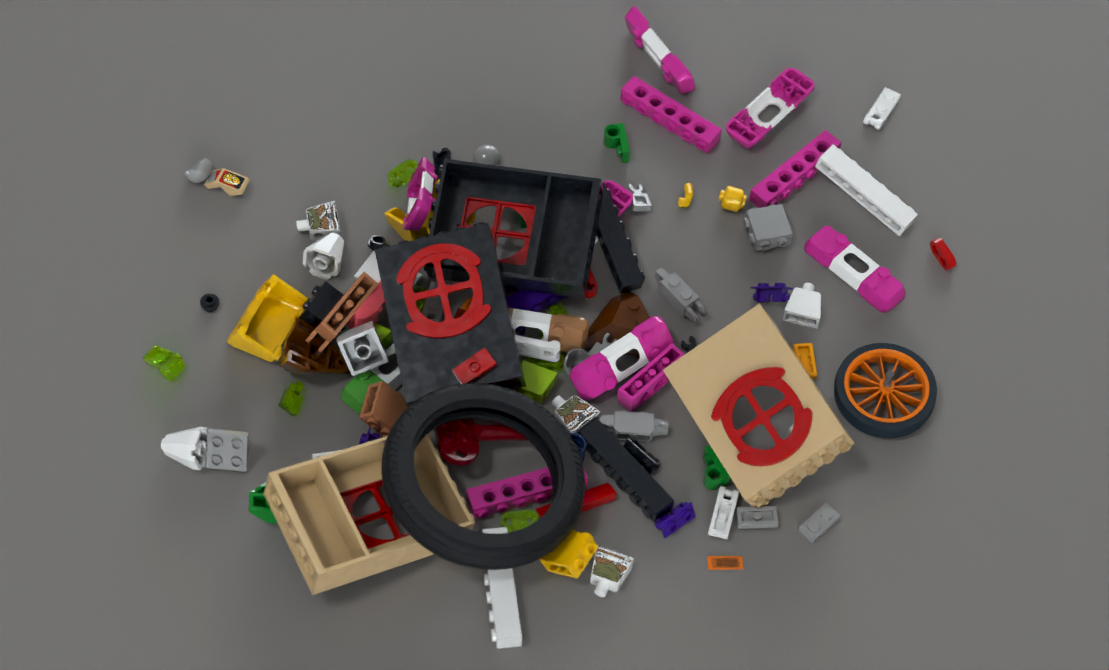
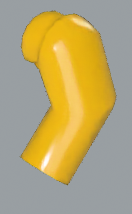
M691 183L684 185L685 195L684 198H678L679 207L687 208L690 205L694 196Z

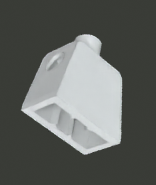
M804 283L803 288H794L785 307L782 321L818 329L821 316V294L814 291L813 284Z

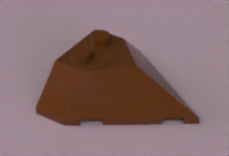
M626 292L612 297L589 327L586 347L592 348L596 342L602 344L606 333L611 334L608 340L609 343H612L614 339L619 340L633 331V328L649 319L650 316L639 296ZM631 349L625 353L634 355L636 358L640 357L637 349Z
M296 317L284 343L279 366L295 374H351L342 352L330 342L319 353L317 350L326 339H323L317 333L309 343L305 341L316 327Z

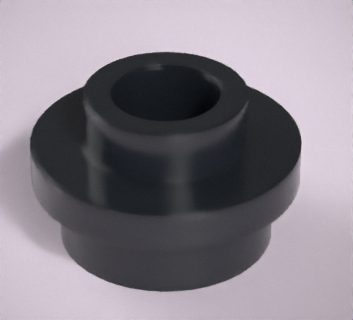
M373 235L368 240V247L372 251L387 245L385 238L380 235Z
M205 294L200 299V305L205 311L213 312L219 306V298L215 294Z

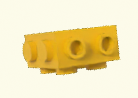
M572 529L560 545L539 560L548 572L578 579L595 554L598 546L591 534L576 532Z

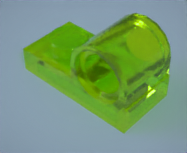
M157 345L142 357L146 364L158 368L163 377L171 382L186 369V365L179 354Z

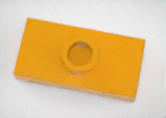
M812 343L793 344L794 353L810 377L817 379L818 375Z

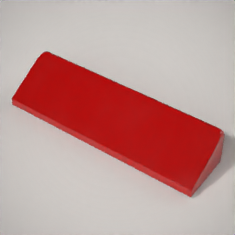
M607 482L585 490L581 513L616 500L617 494L612 486ZM551 503L535 509L539 519L547 512Z

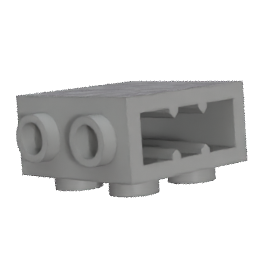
M783 204L752 208L746 211L743 225L745 229H748V240L750 244H753L755 251L767 250L773 247H785L791 244L793 233Z

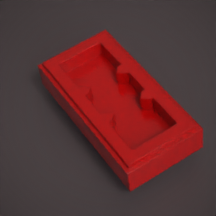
M483 348L452 371L461 384L471 383L497 364L487 349Z

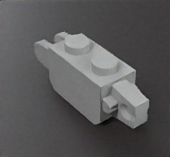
M662 268L655 271V278L660 287L659 293L661 297L680 317L687 316L694 323L698 320V317L693 310H696L702 317L707 314L706 308L699 302V296L676 272L668 274Z
M621 410L615 411L614 415H602L599 417V421L619 442H626L627 438H629L630 440H637L638 443H649L652 441L653 436L667 435L668 421L654 418V413Z

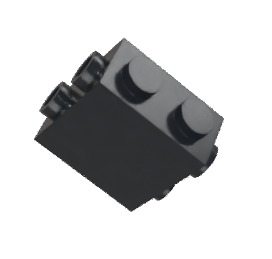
M326 281L321 286L318 284L311 292L312 298H308L301 307L304 310L300 316L308 324L315 327L321 323L344 295ZM345 326L340 330L338 334H340L344 330Z

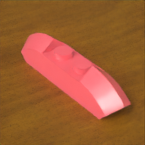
M381 280L347 322L348 328L353 329L370 321H373L375 324L378 321L377 315L383 309L381 305H386Z

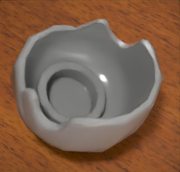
M482 145L475 150L473 162L499 166L500 153L494 146Z
M204 157L202 161H198L183 175L193 183H201L209 177L212 164Z
M574 348L570 350L563 362L566 375L570 377L572 368L590 357V354L583 349Z

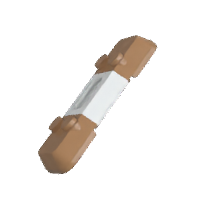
M509 308L514 333L518 326L538 328L543 332L542 341L551 342L556 340L560 342L559 352H569L574 348L583 350L586 348L589 323L585 318Z

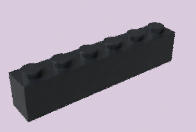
M603 182L604 194L596 236L620 294L640 289L645 276L638 267V258L632 252L631 241L625 235L624 224L618 218V209L612 203L611 192Z
M595 419L579 430L578 434L585 439L586 450L590 453L592 460L603 467L605 474L616 481L618 488L622 491L624 490L629 495L632 503L637 504L647 518H650L655 523L658 518H661L673 509V498L598 419Z

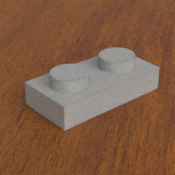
M825 503L799 526L798 531L810 542L814 543L840 519L841 515Z
M776 506L736 508L738 529L778 527Z

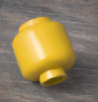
M727 186L725 190L720 191L718 200L721 201L723 209L738 212L739 209H743L747 196L744 195L742 189Z

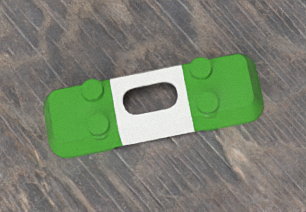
M394 344L386 350L388 357L396 353ZM379 366L358 374L341 390V400L360 415L369 385L383 381L396 390L402 384L399 366L387 375L382 374L378 370Z

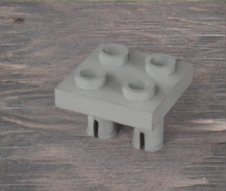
M209 429L207 433V468L246 472L248 467L249 432Z

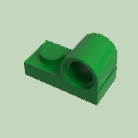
M624 123L607 125L604 129V146L609 149H616L617 156L621 158V163H628L630 150Z
M710 445L706 446L702 456L703 462L707 466L703 484L707 489L714 491L719 489L720 486L725 487L729 485L731 477Z

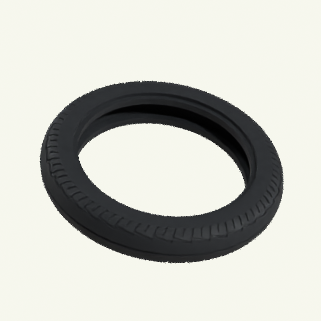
M464 383L440 388L424 395L412 403L400 415L391 428L383 449L381 464L382 482L386 498L394 515L404 529L424 548L447 561L461 566L483 570H501L516 568L537 561L563 542L572 531L581 513L585 495V474L580 454L570 434L561 422L544 406L526 395L502 386L484 383ZM478 418L506 425L528 439L545 460L552 480L550 508L533 524L509 533H481L459 526L439 513L423 494L414 468V454L417 445L433 429L454 420Z

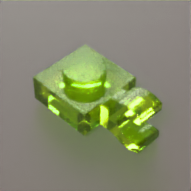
M297 380L296 384L291 382L288 389L284 390L278 404L279 407L291 416L298 414L303 398L299 395L304 388V384Z

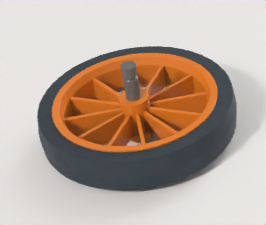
M873 343L854 350L843 360L835 376L834 397L840 413L856 429L875 437L898 438L915 432L928 420L935 407L937 384L928 364L913 351L896 344ZM878 362L880 378L867 364ZM883 362L894 364L893 371H888L885 376ZM898 366L908 371V373L893 381L894 373ZM862 368L870 379L857 375L855 372ZM911 377H914L918 383L917 385H900ZM850 380L866 387L850 388ZM921 392V400L904 393ZM857 395H871L858 404L854 401L852 397ZM877 400L879 402L873 415L862 409L864 406ZM899 400L917 408L910 413ZM890 402L904 417L893 419ZM881 403L886 404L888 419L875 416Z

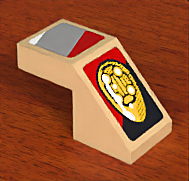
M221 168L211 170L204 185L208 189L221 187L229 196L243 194L250 180L245 176Z

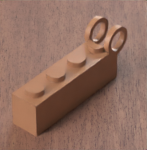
M363 272L305 341L309 343L319 333L326 339L317 350L321 353L373 292L378 283Z

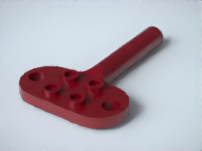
M472 418L450 421L434 429L441 456L447 462L459 466L469 465L476 460L479 453L478 441H529L506 425H477L473 422ZM457 454H462V455H464L465 457H464V458L459 457Z

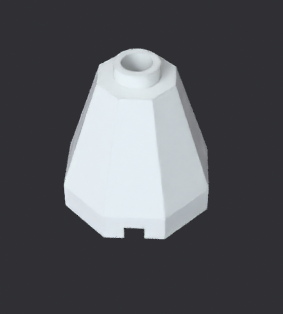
M330 233L314 242L304 250L302 264L305 267L308 265L310 268L309 272L316 277L328 280L333 275L334 277L337 276L341 270L344 249L343 238L338 234Z
M197 427L170 433L162 439L161 449L166 456L194 470H201V467L205 468L207 466L208 428Z

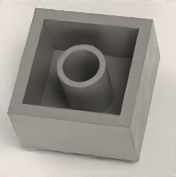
M373 321L336 335L337 343L352 377L389 362L386 350Z

